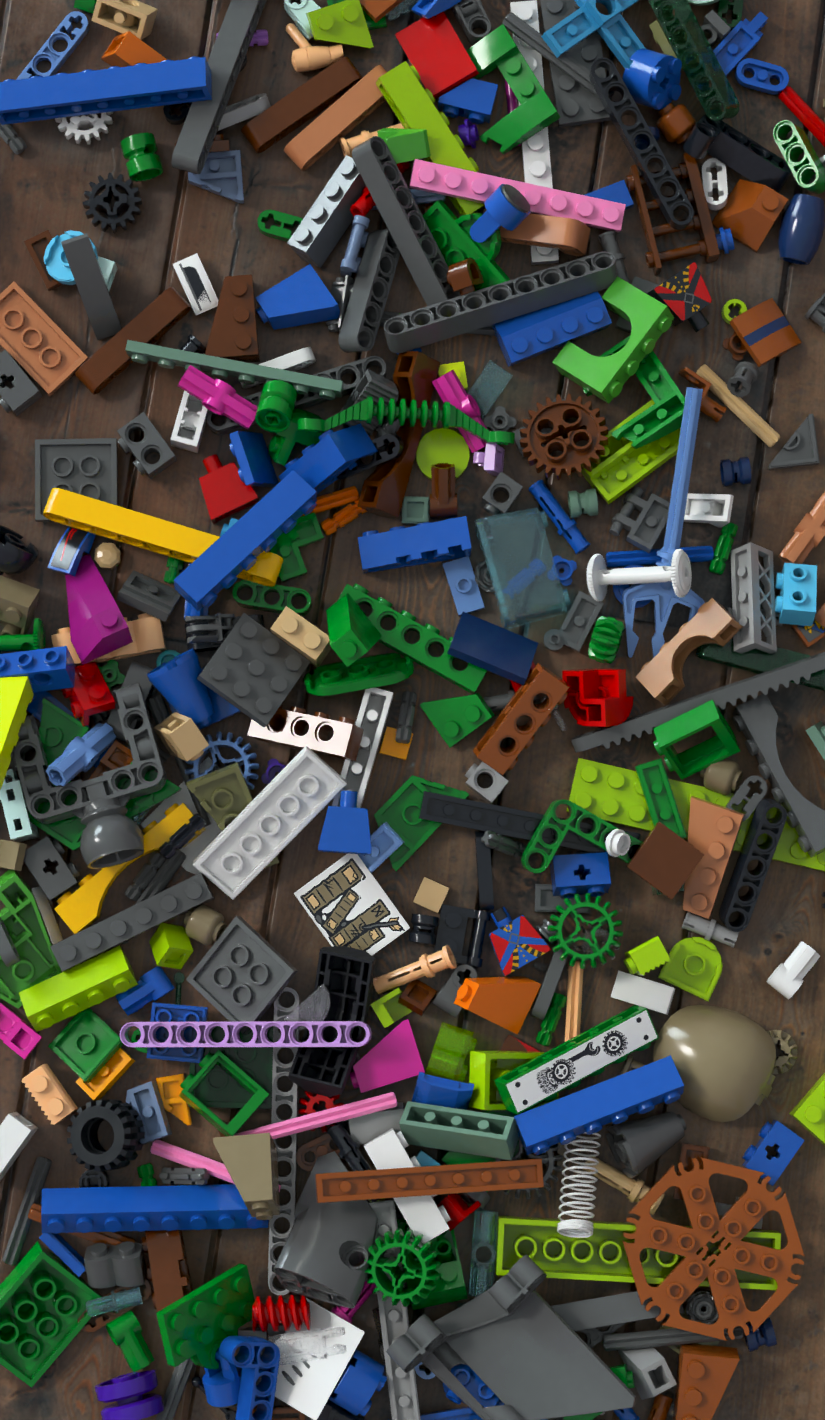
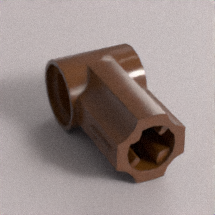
M449 463L431 465L432 494H430V518L457 517L455 465Z

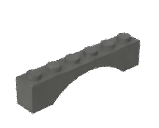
M762 694L737 706L733 712V724L738 732H743L747 740L745 745L748 752L752 756H756L760 764L758 765L760 774L765 780L768 779L773 787L771 789L773 798L785 808L787 812L786 821L791 828H795L799 835L798 843L805 853L808 852L811 858L824 852L825 810L808 801L786 776L779 760L776 746L778 715L767 695Z
M199 873L50 946L61 971L64 972L215 898L204 875Z

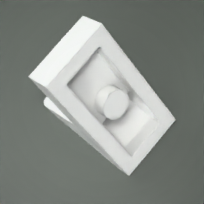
M688 493L684 522L710 523L718 528H722L730 523L734 496L729 494Z

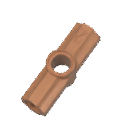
M825 492L820 496L810 513H806L793 531L795 534L778 556L782 562L802 564L813 547L816 548L825 536Z

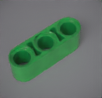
M782 120L778 122L774 127L773 137L797 183L811 193L820 194L824 192L825 169L805 131L791 121ZM793 130L792 136L786 140L787 134ZM804 152L803 159L798 162L799 155ZM816 174L814 182L809 184L810 178Z
M241 580L233 587V597L236 603L243 608L281 614L287 606L300 616L307 615L312 608V600L309 593L300 588L282 585L269 587L248 580ZM250 588L253 591L252 597L249 600H241L238 597L241 589ZM270 592H276L280 595L278 603L270 605L265 602L266 595ZM302 596L307 599L306 606L302 609L294 608L292 601L295 597Z

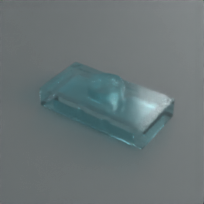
M492 360L488 362L467 393L477 402L482 421L513 377L512 374Z

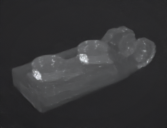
M344 1327L319 1328L268 1336V1341L277 1345L280 1350L279 1365L326 1359L327 1356L347 1352L346 1345L335 1344L333 1346H326V1338L340 1337L345 1334Z

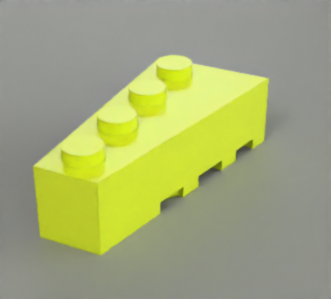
M28 676L0 678V789L11 762L10 756L13 747L17 745L19 739L18 733L21 724L25 722L28 704L32 702L34 696Z

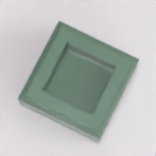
M404 496L402 503V525H417L429 522L430 497Z

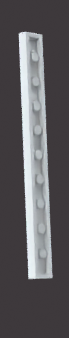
M537 0L510 2V12L539 32ZM512 33L513 41L544 89L542 55ZM547 126L521 143L525 183L553 189ZM530 245L531 265L559 262L558 249Z

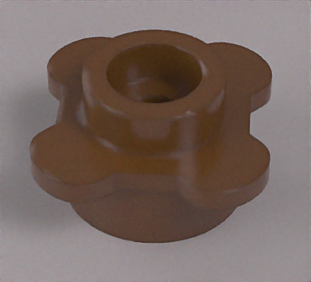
M736 332L730 338L724 339L722 343L723 348L730 351L735 361H741L748 352ZM740 343L741 347H737L736 344Z

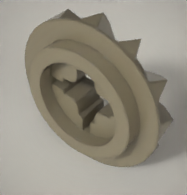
M769 1030L766 1032L771 1036L774 1045L779 1040V1050L787 1054V1056L783 1055L776 1058L771 1074H782L791 1069L797 1060V1045L792 1036L782 1030Z

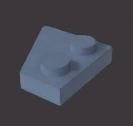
M240 150L209 152L200 174L188 172L189 183L240 204L244 203Z
M150 1081L127 1090L126 1103L131 1105L130 1110L138 1112L139 1116L136 1119L137 1121L142 1120L144 1125L140 1127V1131L145 1132V1138L140 1139V1143L144 1145L171 1135V1128L156 1081Z

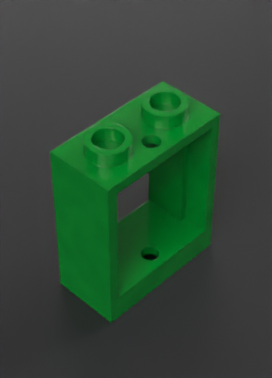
M713 699L653 728L657 739L653 741L656 751L660 756L665 755L664 760L670 772L676 771L681 780L741 751L733 730ZM709 726H712L716 732V736L679 754L672 745Z
M220 1050L214 1055L209 1052L199 1063L202 1069L196 1076L190 1073L181 1083L180 1087L183 1090L179 1096L225 1137L234 1136L264 1102L269 1093ZM216 1064L253 1095L228 1125L191 1094Z

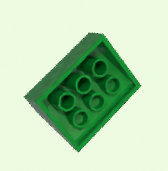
M38 1241L0 1284V1364L31 1388L106 1301L97 1291L89 1287L87 1282L78 1277L58 1256ZM94 1303L93 1306L84 1314V1316L78 1322V1318L83 1314V1312L88 1308V1306Z

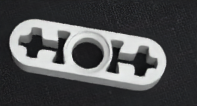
M306 347L258 365L294 372L313 364L316 359L312 348ZM255 381L254 384L240 383L242 388H250L263 382Z

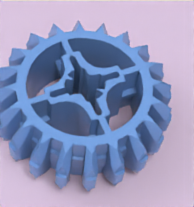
M221 732L216 734L217 741H213L210 734L206 735L209 746L203 749V755L194 761H185L187 764L193 765L192 769L185 770L186 775H194V778L188 781L214 772L215 768H218L216 765L219 764L217 756L225 766L237 762L239 766L245 765L244 778L249 789L253 790L255 788L252 783L248 782L249 779L258 780L259 778L257 774L251 773V770L259 769L258 763H250L251 760L257 758L256 753L246 754L251 749V745L248 743L241 748L240 745L243 742V738L239 736L234 743L232 742L233 734L230 732L227 734L226 740H223ZM218 748H231L237 751L241 757L229 760L224 759ZM211 752L213 764L209 769L200 774V764L204 756Z

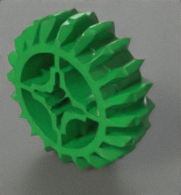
M586 893L585 902H581L579 894H575L574 900L576 903L573 905L568 898L564 899V903L568 908L564 910L561 906L557 905L555 909L561 916H550L552 921L557 922V926H548V931H556L555 936L548 938L549 942L558 941L559 945L552 949L553 952H558L562 948L564 953L559 959L563 961L569 955L572 957L569 962L571 967L574 966L576 959L581 960L580 969H585L586 961L590 960V966L596 968V958H599L602 964L607 963L603 954L607 953L610 957H614L615 953L610 949V946L619 948L621 945L620 942L614 940V936H623L622 931H615L614 928L621 926L622 921L617 920L613 922L612 920L618 914V911L614 910L610 914L606 911L611 905L609 901L601 907L599 905L601 896L596 897L595 903L590 902V893ZM577 909H592L602 916L596 920L587 921L579 914ZM570 914L576 926L575 932L563 939L562 925L565 918ZM579 921L581 924H586V926L598 924L590 932L593 944L589 938L585 939V935L583 938L579 936L573 939L581 930ZM607 923L608 939L601 949L596 940L595 932ZM583 941L587 943L593 953L579 954L568 946L575 942Z
M399 1228L395 1231V1234L387 1231L384 1234V1238L379 1236L375 1240L376 1245L372 1244L369 1247L368 1251L372 1256L369 1257L367 1263L372 1267L368 1268L365 1273L372 1274V1276L367 1280V1284H376L373 1293L377 1294L379 1291L384 1293L382 1301H386L391 1297L392 1306H396L400 1300L403 1307H407L410 1301L416 1305L421 1301V1298H428L430 1295L429 1290L433 1291L437 1285L434 1281L440 1278V1273L435 1270L441 1266V1263L433 1261L438 1255V1251L430 1252L428 1250L432 1242L428 1241L426 1244L421 1242L423 1234L413 1238V1230L409 1229L404 1236L402 1229ZM402 1247L397 1257H384L387 1249ZM413 1253L418 1257L420 1263L414 1260ZM400 1262L405 1265L404 1268H407V1271L404 1273L400 1270L401 1267H398ZM385 1272L391 1275L392 1282L388 1279ZM407 1278H421L419 1285L411 1288L403 1287Z

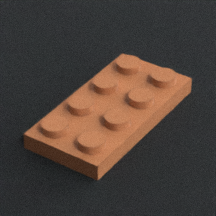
M15 281L0 294V346L4 350L6 349L28 375L51 396L89 358Z

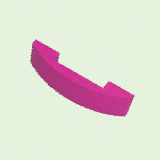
M0 1002V1039L19 1056L26 1059L43 1037Z

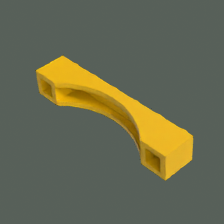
M177 803L173 804L164 812L166 817L159 823L153 821L142 830L144 832V853L119 865L101 868L102 870L95 876L91 873L78 883L80 886L78 890L73 894L68 891L56 901L59 905L54 910L74 934L87 929L100 918L102 905L109 888L128 865L144 855L159 850V847L165 842L168 843L170 841L169 838L185 823L188 824L190 822L189 819L194 814L184 803L180 806ZM203 827L200 831L197 830L195 832L196 835L183 847H186L188 844H190L206 829Z

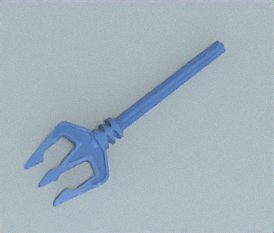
M687 387L664 546L662 549L657 550V555L662 557V560L655 563L657 566H671L673 552L676 549H680L703 389ZM672 581L634 584L626 588L622 594L627 655L629 658L633 656L639 637L633 631L635 604L637 601L650 599L654 601L655 633L651 638L654 658L665 643L663 632L673 605L680 603L690 607L689 622L698 613L700 606L705 603L704 600L691 589L685 597L679 598L673 589Z

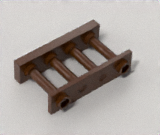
M687 153L683 154L678 167L671 168L676 178L680 177L681 180H686L688 189H685L684 192L694 210V216L689 226L685 229L676 230L668 223L652 227L648 212L658 210L660 207L655 199L645 201L642 186L647 184L643 176L638 174L636 165L630 167L629 175L626 176L629 192H634L648 252L645 253L648 268H653L654 276L660 274L662 269L661 263L700 254V256H705L706 263L717 261L720 255L696 158ZM692 228L694 231L698 230L701 240H698L697 244L658 252L655 237Z

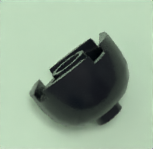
M0 525V575L4 573L10 575L20 574L34 563L39 552L31 542L27 547L20 540L23 536Z

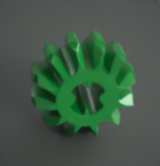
M601 616L597 619L589 644V658L600 663L611 664L614 662L624 631L622 621L609 616Z

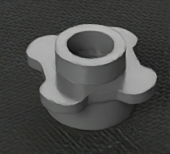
M497 406L491 416L485 417L484 425L490 428L491 431L508 432L510 428L516 426V419L510 417L503 406ZM502 420L503 423L499 425L497 421Z

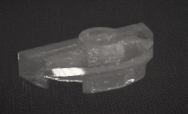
M323 983L282 1021H323L328 1015L331 1005L330 993L325 984ZM300 1026L297 1029L303 1030L307 1028L305 1026Z

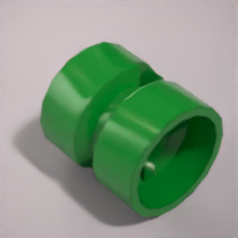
M138 133L128 136L120 142L123 156L126 160H129L126 163L129 179L135 182L146 181L163 173L160 156L155 154L158 148L154 134Z
M272 380L264 384L255 415L256 423L269 432L279 433L287 430L290 426L293 415L292 411L297 400L296 389L291 384L282 380Z

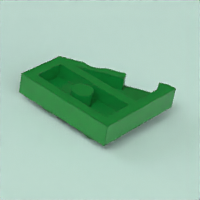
M479 693L426 701L420 704V707L449 748L456 745L495 716Z

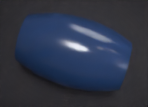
M807 194L794 195L786 208L779 230L778 246L781 260L799 265L810 264L818 251L825 229V203L823 199Z

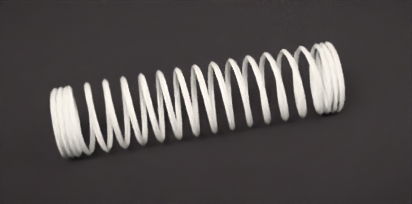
M593 1133L597 1137L577 1135L576 1137L582 1139L568 1143L583 1148L568 1149V1144L564 1145L567 1151L563 1154L566 1160L563 1162L565 1169L562 1171V1174L565 1177L561 1180L564 1186L560 1189L563 1194L560 1197V1201L563 1204L559 1206V1210L562 1213L558 1215L561 1222L557 1224V1232L563 1236L587 1238L593 1235V1222L581 1219L563 1220L561 1215L566 1214L585 1219L595 1216L588 1211L562 1210V1206L565 1205L584 1210L595 1208V1205L589 1202H564L562 1198L567 1196L583 1201L596 1199L593 1194L581 1193L596 1191L597 1188L589 1184L567 1185L564 1183V1180L569 1179L581 1183L597 1182L598 1179L593 1176H567L565 1171L570 1170L580 1174L598 1173L596 1168L589 1166L597 1165L599 1161L588 1157H596L600 1153L587 1148H597L600 1146V1143L593 1141L594 1139L601 1138L599 1133ZM576 1142H588V1143H594V1144H597V1145H593V1146H590V1145H582V1144H577ZM575 1151H589L597 1154H583ZM570 1152L584 1157L568 1158L566 1154ZM575 1160H590L595 1163H584ZM568 1161H570V1162L575 1163V1164L587 1165V1166H571V1167H567V1166L565 1165V1163L568 1162ZM575 1169H590V1170H594V1171H593V1172H586V1171H579V1170H575ZM575 1177L590 1178L594 1180H580L575 1179ZM573 1186L590 1187L593 1189H580ZM569 1188L581 1192L566 1194L565 1192H563V1189ZM572 1195L590 1196L593 1198H581ZM571 1204H583V1205H589V1206H592V1207H581V1206H575V1205H571ZM571 1213L589 1214L591 1216L575 1215Z

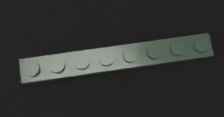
M127 340L125 349L128 357H131V360L137 363L147 364V361L158 362V366L167 369H174V366L185 367V371L192 365L200 371L211 372L213 377L219 379H227L228 376L237 377L239 382L254 384L255 381L266 384L268 381L282 380L291 384L298 394L307 395L308 391L319 393V397L334 400L335 397L342 398L344 389L343 381L132 340Z

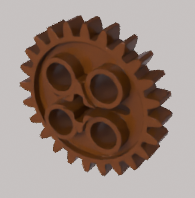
M557 394L556 402H552L549 397H546L547 405L543 406L537 402L538 411H528L531 420L523 419V426L525 428L520 429V436L523 437L520 439V445L524 448L522 450L523 456L529 457V466L536 464L537 473L545 469L546 478H549L552 473H556L557 480L561 479L562 474H566L567 478L571 480L573 472H576L579 477H582L583 468L591 472V462L600 464L598 455L606 454L603 446L608 445V437H606L608 435V427L604 426L606 424L605 417H599L600 409L592 410L591 401L582 405V397L579 396L574 402L572 401L571 394H568L566 400L562 401L561 396ZM571 417L578 419L575 423L571 424L565 422ZM543 428L553 429L548 434H542L540 432ZM580 440L588 442L587 445L582 447L575 445ZM557 450L563 452L559 457H552L550 455L553 451Z

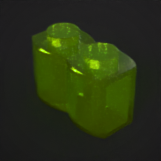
M442 1021L425 1074L455 1081H464L468 1070V1065H465L464 1061L466 1055L470 1054V1051H474L477 1039L472 1038L474 1032Z

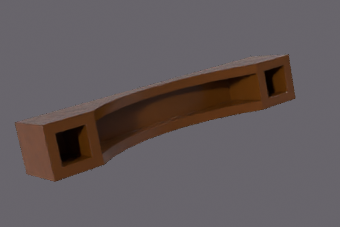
M419 351L399 353L393 374L394 383L399 391L397 406H399L401 399H405L407 407H410L412 399H415L418 408L421 407L423 400H427L429 407L434 389L432 381L437 379L441 362ZM406 418L404 425L396 433L404 442L403 453L398 458L379 465L364 480L358 507L378 516L399 518L423 430L419 419L416 420L414 427H411L409 418ZM391 442L388 451H392V448L396 447L395 442Z

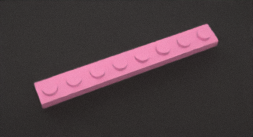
M418 159L414 160L409 188L484 204L485 200L501 184H508L516 188L526 198L530 205V214L579 220L590 227L618 233L621 231L626 204Z

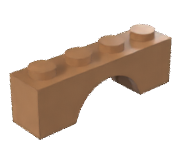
M711 598L700 606L698 613L689 622L684 623L680 627L679 632L660 648L659 653L651 661L642 666L636 678L655 699L667 705L685 687L682 670L688 655L695 648L704 644L713 643L725 646L743 626L720 603Z

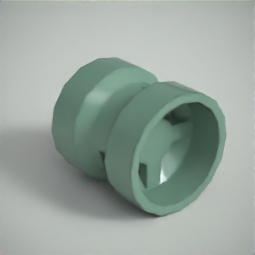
M595 488L586 489L582 493L576 490L568 491L570 518H578L583 513L589 516L598 515V501Z

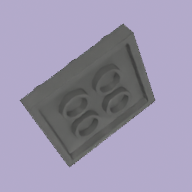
M117 438L35 439L36 522H54L43 516L52 488L64 489L118 506Z
M243 613L197 679L264 728L311 661Z
M236 916L186 980L229 1022H249L260 1020L298 970L241 916ZM244 1026L240 1032L243 1035H248L252 1029Z

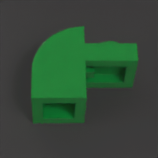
M293 409L289 428L283 432L276 433L277 436H274L270 441L269 455L274 462L285 466L295 442L306 446L318 443V437L323 432L298 431L297 425L298 419L301 418L322 420L319 415L302 409Z

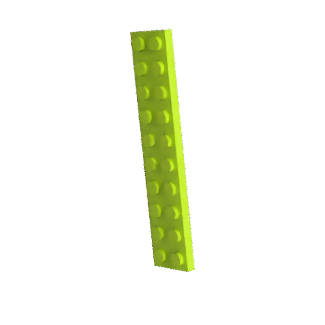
M578 758L569 801L607 822L651 832L654 826L636 771ZM669 779L687 836L683 839L688 840L690 800L692 796L726 807L734 794L722 795L703 786ZM742 800L737 806L732 804L731 808L734 811L745 814L742 808L747 802ZM776 807L770 808L767 811V819L773 818L776 815ZM755 810L749 818L742 822L733 851H741ZM786 821L772 860L825 872V851L812 858L808 852H803L798 843L799 835L795 828H791ZM766 833L761 834L757 838V845H761L767 840Z

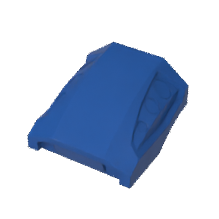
M419 1072L411 1102L467 1110L474 1084Z

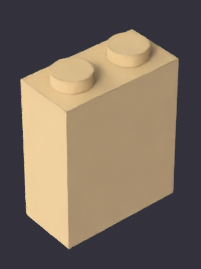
M287 606L270 628L275 636L311 661L310 663L316 668L321 665L332 649L329 635Z

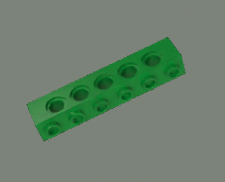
M356 583L353 587L349 584L345 586L339 599L349 593L358 606L367 604L372 608V613L368 616V619L382 635L377 642L404 657L405 655L409 656L413 662L471 694L476 693L488 671L471 663H468L465 670L458 671L454 669L452 661L456 657L447 654L453 637L447 640L439 635L440 630L428 623L425 626L415 622L416 617L405 610H402L401 613L391 608L392 603L381 597H378L376 600L368 596L369 591ZM390 617L396 622L395 628L390 631L384 630L380 626L384 618ZM408 631H416L420 635V639L415 644H409L404 639L405 634ZM433 644H439L443 647L444 653L440 657H432L428 652V648Z

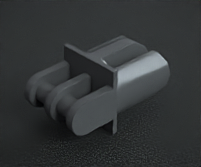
M217 613L205 616H186V623H208L186 627L187 634L209 635L187 638V643H211V645L222 643L234 627L232 619L235 618V614ZM221 620H224V626L221 625ZM222 631H225V638L222 636Z

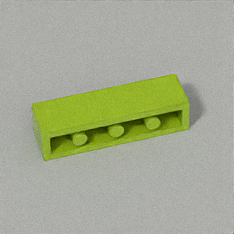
M119 945L19 992V996L28 1020L36 1032L87 1008L100 1004L119 993L126 992L128 989L137 986L138 983L130 962Z

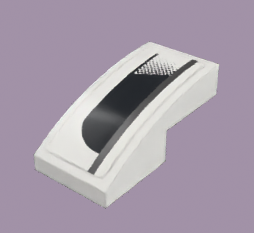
M197 253L172 264L195 315L217 307L219 300Z

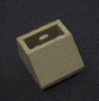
M0 575V635L27 634L36 611L40 589Z

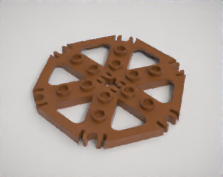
M700 1157L702 1169H699V1161L696 1158H692V1170L685 1171L682 1162H678L677 1168L681 1174L677 1176L674 1165H672L628 1212L629 1214H636L640 1218L638 1220L634 1217L626 1218L627 1222L635 1224L636 1229L633 1233L623 1232V1236L627 1239H634V1242H625L623 1240L622 1242L640 1303L643 1305L645 1300L650 1297L652 1298V1300L645 1304L644 1308L648 1312L651 1307L658 1306L660 1313L655 1318L658 1322L663 1320L667 1313L669 1316L662 1323L664 1326L727 1341L724 1336V1328H726L728 1336L733 1340L735 1339L733 1334L735 1327L741 1326L744 1335L747 1336L749 1335V1328L746 1323L749 1321L754 1333L795 1289L798 1283H791L787 1279L788 1277L794 1280L801 1278L800 1275L792 1273L791 1267L796 1263L804 1265V1261L797 1257L793 1258V1254L804 1256V1252L786 1193L783 1192L775 1200L774 1197L781 1193L782 1188L777 1186L773 1191H768L766 1184L771 1179L768 1175L763 1177L759 1184L757 1182L764 1172ZM715 1173L740 1178L747 1183V1190L720 1219L709 1186V1178ZM676 1186L680 1188L692 1228L651 1217V1206L669 1187ZM774 1210L780 1214L787 1237V1245L783 1249L779 1250L742 1240L768 1211ZM709 1241L713 1244L717 1241L720 1243L718 1246L720 1253L718 1255L712 1253L706 1256V1252L709 1249L706 1244ZM730 1242L731 1244H730V1245L728 1246V1248L725 1250L724 1248H725V1247L727 1246V1244ZM644 1248H653L685 1256L657 1287L648 1285L639 1257L640 1252ZM735 1269L771 1277L776 1280V1291L757 1311L747 1309ZM706 1278L718 1313V1319L713 1324L683 1318L679 1312L683 1302Z

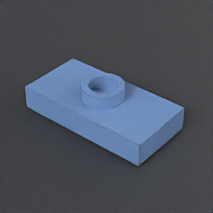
M469 556L443 563V569L458 616H461L462 612L469 614L485 609Z

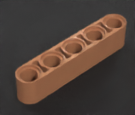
M382 65L373 68L286 145L284 152L302 171L311 167L335 146L340 138L345 137L386 101L376 85L378 78L387 73Z

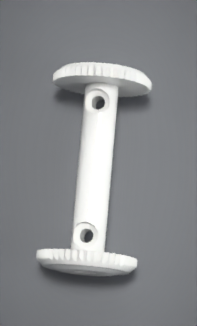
M676 549L673 552L671 566L607 570L606 562L601 554H594L587 566L588 590L592 598L598 602L604 600L608 591V585L672 581L673 589L679 598L685 597L691 587V564L688 555L682 549Z

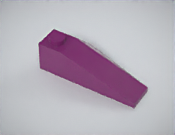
M90 554L81 557L75 577L65 574L71 642L83 665L128 645L133 640L128 625Z

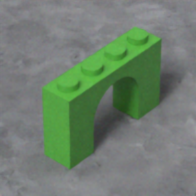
M618 276L604 293L602 299L610 311L631 323V335L626 345L613 355L598 357L587 353L568 341L552 362L560 374L608 404L620 394L625 382L636 373L640 362L647 354L652 352L656 341L662 333L670 328L674 316L665 304Z

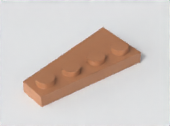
M692 796L690 800L688 843L703 853L704 856L685 881L683 910L709 919L745 814Z

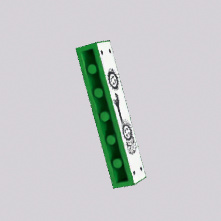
M634 1005L498 1077L494 1082L506 1110L519 1115L533 1109V1106L541 1101L547 1102L556 1098L557 1093L565 1088L572 1089L581 1084L582 1079L601 1074L605 1070L604 1067L612 1063L618 1064L628 1058V1054L649 1048L651 1042L659 1037L647 1008Z

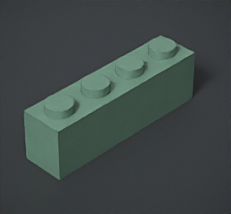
M407 1101L399 1122L401 1132L410 1145L512 1160L519 1140L514 1117Z

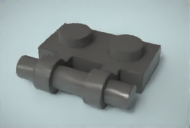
M635 486L632 492L628 493L624 498V505L621 511L613 517V524L609 532L614 536H619L622 529L630 531L625 541L650 553L667 524L670 502L653 493L648 501L641 499L644 491L640 487ZM637 509L641 513L637 520L634 521L629 517L633 510Z

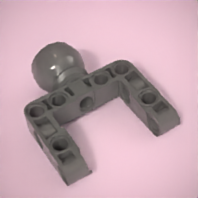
M140 683L113 691L119 708L117 711L124 737L133 758L132 764L103 772V776L86 781L80 779L67 783L65 786L54 787L46 773L48 762L34 715L26 716L25 722L21 724L18 733L17 745L12 750L30 814L42 824H51L74 816L80 818L81 824L86 826L81 835L80 851L88 868L91 869L119 865L131 861L144 853L142 831L133 819L125 816L128 812V808L125 806L131 799L161 790L167 781ZM142 719V726L139 729H131L130 724L133 720ZM36 751V756L32 761H24L26 752ZM148 771H157L158 775L155 780L145 781L144 777ZM124 778L131 779V784L127 789H118L120 780ZM68 795H77V801L73 805L67 806L64 804L65 798ZM44 802L50 803L48 812L44 814L38 813L40 804Z

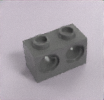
M144 412L117 430L121 437L117 442L126 454L131 451L136 460L133 464L142 476L147 473L150 479H152L177 461L175 454ZM142 431L144 438L140 442H132L130 436L133 432ZM152 452L160 454V459L155 464L146 462L147 455Z

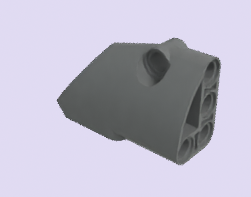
M333 1151L317 1158L296 1205L294 1225L273 1270L281 1285L290 1292L342 1307L354 1308L365 1285L364 1282L372 1276V1274H367L365 1271L372 1267L367 1263L369 1257L372 1256L368 1249L372 1244L374 1245L378 1218L367 1200L317 1203L315 1174L348 1172L336 1152ZM363 1262L362 1265L355 1267L356 1264Z

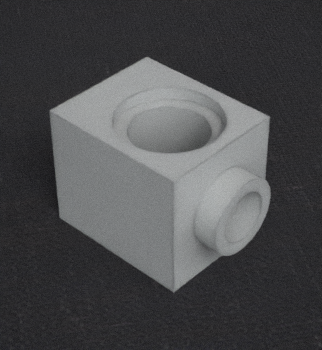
M483 761L479 766L474 763L464 775L468 778L465 785L489 804L494 802L509 782ZM488 774L491 776L492 785L489 788H481L477 784V777L479 775Z

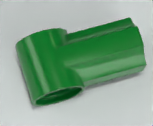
M131 1310L105 1325L112 1341L121 1349L132 1372L143 1369L155 1360L141 1334V1325Z

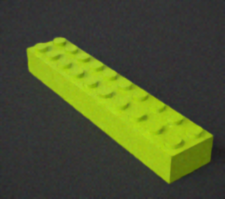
M498 1216L496 1275H506L513 1265L527 1254L547 1275L546 1278L635 1283L622 1240L634 1242V1239H627L623 1236V1232L633 1233L635 1231L634 1223L591 1221L594 1223L592 1236L573 1238L563 1236L557 1232V1224L561 1222L559 1219ZM751 1229L742 1239L743 1241L781 1249V1233L775 1230ZM709 1241L706 1244L709 1248L706 1256L712 1253L716 1255L720 1253L718 1250L720 1243L718 1241L714 1244ZM729 1242L724 1249L726 1250L731 1243ZM644 1248L640 1252L639 1257L647 1283L660 1284L685 1256L653 1248ZM735 1269L740 1288L777 1289V1282L771 1277ZM707 1278L699 1286L709 1287Z

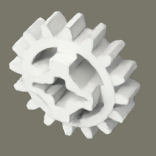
M113 112L101 113V118H98L96 114L82 115L81 117L72 116L70 123L67 122L66 117L55 118V121L60 123L58 125L60 132L66 131V139L70 140L75 136L76 144H80L82 139H85L87 144H90L92 137H95L98 141L101 140L100 132L108 134L109 131L106 124H113L112 118L108 115L113 114Z

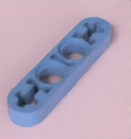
M79 11L70 12L16 80L29 79L32 77L31 72L35 76L41 77L55 75L89 31L87 17ZM81 20L82 28L79 29L76 27L72 31L73 27L71 22L74 21L77 23ZM71 31L72 38H74L73 40H71V38L67 35ZM60 39L65 40L68 43V47L63 52H57L53 49L54 42ZM42 60H47L51 63V69L48 72L41 73L37 70V64Z

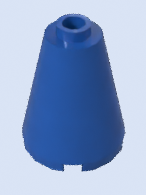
M192 648L177 655L169 662L156 667L147 673V677L179 714L192 718L196 726L200 728L212 721L210 716L215 712L207 686L197 679L202 672L198 655Z

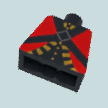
M695 262L647 293L669 308L674 316L672 320L674 326L688 320L694 331L698 332L709 324L701 310L711 304L712 299Z

